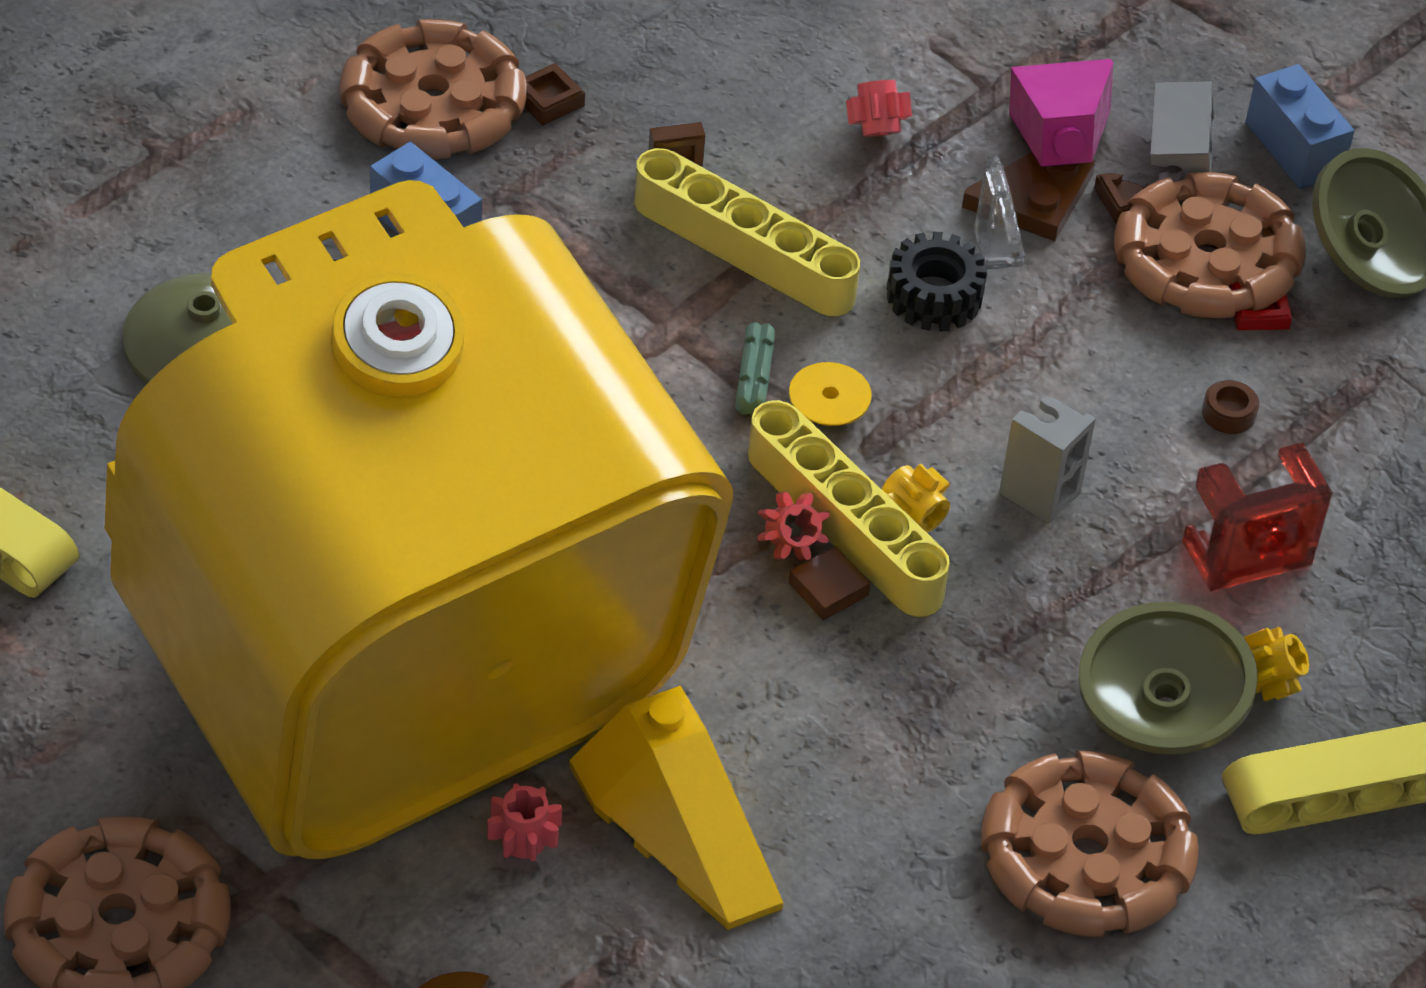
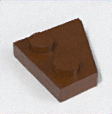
M1033 152L967 187L963 196L962 208L1056 241L1093 176L1096 160L1087 163L1040 166Z

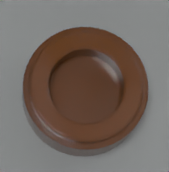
M1234 380L1219 381L1207 389L1202 406V415L1207 424L1217 431L1227 434L1242 433L1249 430L1256 421L1259 398L1255 391L1244 383Z

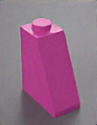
M1111 59L1011 67L1009 115L1040 166L1093 161L1111 111L1114 64Z

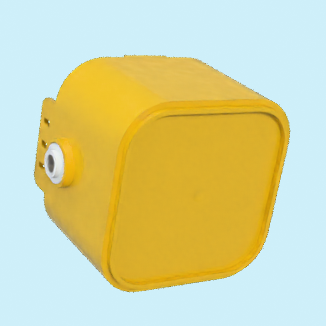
M407 180L397 182L243 245L217 259L212 267L211 287L233 324L199 341L167 364L147 383L127 409L117 432L115 460L107 463L104 529L112 540L110 575L115 590L274 850L287 856H300L306 859H326L344 855L371 845L592 738L626 704L654 695L670 679L682 663L690 646L727 525L733 501V488L561 238L548 222L535 216L516 214L490 218L463 227L433 186L422 181ZM387 215L399 232V235L390 238L378 218ZM331 238L344 258L334 261L322 244V241ZM275 262L287 281L277 285L264 265ZM392 316H394L403 327L419 322L421 333L410 340H393L386 337L378 329V325L390 321Z

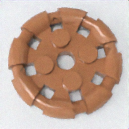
M443 19L417 20L416 26L401 29L399 24H395L376 32L357 47V56L347 59L339 83L340 101L343 106L348 108L346 112L347 118L361 135L381 148L388 145L399 149L411 141L433 160L450 159L452 153L467 151L471 155L493 145L510 132L511 121H516L520 118L527 99L525 73L518 69L519 61L503 42L484 30L479 34L468 31L466 23ZM421 46L422 50L411 53L407 51L408 48ZM434 89L440 90L444 92V94L439 96H430L425 91ZM401 121L408 124L406 129L400 128Z
M1189 172L1183 180L1173 181L1170 177L1158 180L1142 189L1128 201L1132 203V207L1129 211L1119 215L1115 226L1114 249L1117 261L1126 266L1124 274L1131 284L1153 302L1161 306L1169 303L1181 308V314L1193 317L1232 318L1235 312L1248 309L1254 312L1262 310L1277 302L1292 289L1294 285L1293 277L1301 274L1305 264V236L1300 225L1292 223L1294 213L1278 196L1256 183L1251 188L1238 183L1237 176L1225 173ZM1180 201H1184V202L1182 203V208H1181V206H1180V204H1179ZM1229 203H1233L1244 208L1239 212L1227 206ZM1271 227L1275 235L1263 238L1261 235L1262 228ZM1208 244L1219 249L1213 252H1205L1199 249L1198 246ZM1239 282L1242 289L1231 291L1227 285Z
M1076 751L1075 757L1058 759V756L1054 753L1037 758L1019 767L1005 778V789L1003 792L993 793L985 808L980 832L981 847L983 851L989 853L990 860L987 863V869L1001 893L1021 912L1024 913L1029 909L1044 918L1043 925L1065 933L1086 937H1103L1105 931L1122 929L1124 934H1129L1147 928L1166 917L1177 906L1176 897L1178 894L1186 893L1195 878L1199 854L1198 839L1195 833L1189 832L1188 825L1191 822V816L1186 806L1163 780L1155 774L1148 778L1134 770L1135 763L1130 760L1095 751ZM1078 781V783L1070 785L1064 792L1062 783ZM1121 790L1137 798L1132 806L1116 798ZM1022 805L1037 812L1034 818L1023 812ZM1165 834L1166 841L1150 842V836ZM1084 838L1092 839L1098 842L1104 851L1086 854L1078 850L1073 842ZM1030 850L1031 857L1023 858L1016 851ZM1145 875L1154 881L1144 883L1141 879ZM1045 887L1058 894V896L1055 897L1044 890ZM1113 894L1114 906L1102 907L1100 901L1095 899V897Z
M134 816L97 818L96 826L77 831L73 825L47 839L25 859L26 871L22 876L12 879L4 905L3 924L5 936L7 939L14 941L15 944L12 956L22 972L39 988H187L211 966L213 962L211 953L215 947L223 946L231 920V897L228 885L220 883L218 877L220 876L221 868L205 846L181 829L171 833L159 828L157 820ZM101 849L105 850V852H100L92 855L86 862L84 857L85 854L95 852ZM150 851L163 856L158 867L144 861ZM47 883L61 888L57 897L43 890ZM196 889L194 897L180 901V893ZM116 907L128 908L135 913L129 921L120 924H110L102 919L105 912ZM54 931H57V934L59 936L58 938L51 940H47L44 937H39L40 935H44ZM179 935L190 939V941H181L176 944ZM148 961L151 971L149 973L132 978L130 972L126 969V967ZM78 965L88 970L85 975L75 972Z

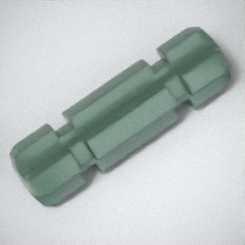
M753 322L746 327L735 404L736 410L741 415H752L755 408L766 402L775 330L770 324L760 325L757 322Z

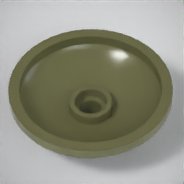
M1354 148L1334 157L1320 171L1314 185L1312 198L1317 233L1331 260L1353 282L1380 296L1404 298L1426 288V184L1401 160L1377 149Z
M212 273L187 274L165 281L146 292L129 311L123 326L124 354L129 367L146 385L167 364L191 346L233 324L211 287Z
M1151 602L1130 607L1115 614L1102 623L1088 639L1079 664L1080 694L1092 719L1100 728L1116 740L1127 746L1150 753L1185 754L1219 743L1231 735L1243 723L1252 708L1256 695V662L1243 636L1220 616L1206 609L1185 603ZM1168 697L1174 701L1165 702L1158 699Z

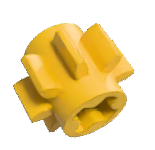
M918 464L915 470L909 465L900 467L888 477L882 487V490L927 533L938 527L950 510V502L942 495L948 489L950 483L932 467L926 469L922 464Z
M1267 627L1244 636L1256 662V693L1262 692L1264 701L1274 698L1279 700L1302 690L1297 678L1308 673L1309 658L1304 645L1294 634L1283 636L1281 627L1271 630Z

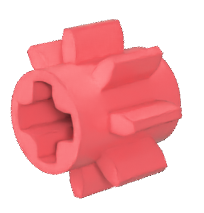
M877 80L857 84L858 97H851L850 100H846L849 125L861 124L863 137L901 133L900 120L913 117L910 92L898 93L896 80Z
M788 492L777 493L776 502L778 508L774 510L762 509L758 512L766 520L765 532L757 536L758 541L770 540L776 545L774 558L777 560L785 559L789 555L791 548L794 549L795 555L800 561L811 559L809 545L813 543H828L829 541L827 536L821 533L822 521L830 516L829 512H817L811 507L813 502V494L811 493L801 494L795 505H793L792 498ZM796 516L795 524L802 528L800 536H791L792 529L785 524L787 517Z
M518 783L513 784V789L508 791L504 798L493 796L491 799V818L487 819L488 840L501 839L503 857L505 858L512 855L517 858H529L531 861H536V856L544 850L545 846L550 848L558 846V827L562 825V805H548L546 788L543 786L537 789L532 786H520Z

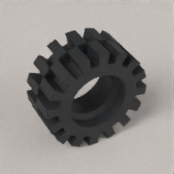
M933 231L931 240H927L924 232L915 234L914 243L909 238H906L901 242L900 249L895 248L892 253L887 282L888 304L893 303L892 311L897 316L905 313L904 322L911 326L918 319L922 321V330L930 331L931 323L939 324L940 332L949 331L950 322L953 321L957 328L966 325L967 318L973 320L978 314V308L981 309L987 277V266H984L985 258L982 253L974 255L976 246L969 241L964 246H960L961 237L954 234L951 235L949 241L942 240L943 232ZM924 277H940L953 284L949 286H934L920 279Z

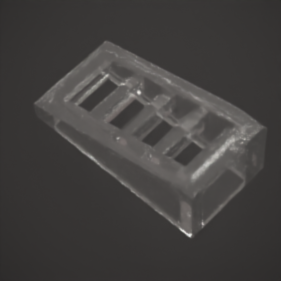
M988 156L987 160H985L974 229L979 252L985 258L984 266H987V269L1022 267L1025 263V254L1012 196L999 156Z

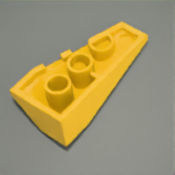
M681 685L626 704L569 760V767L594 812L608 824L614 821L634 839V847L647 859L653 856L677 877V885L727 930L783 909L784 902L708 731Z

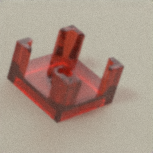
M1303 442L1279 449L1278 456L1294 483L1244 495L1226 464L1218 463L1199 468L1196 489L1214 519L1211 536L1204 530L1198 531L1193 524L1186 526L1182 543L1210 592L1313 564L1333 492Z

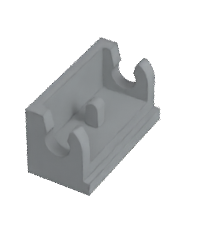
M1212 81L1155 83L1150 151L1151 165L1162 167L1174 165L1182 169L1178 173H1159L1158 180L1170 177L1173 181L1185 179L1186 174L1189 172H1212L1215 127Z
M1043 397L1040 400L1039 408L1044 413L1054 416L1056 421L1044 423L1035 415L1022 410L1012 419L999 493L1049 524L1081 492L1096 418L1088 413L1083 416L1056 399Z

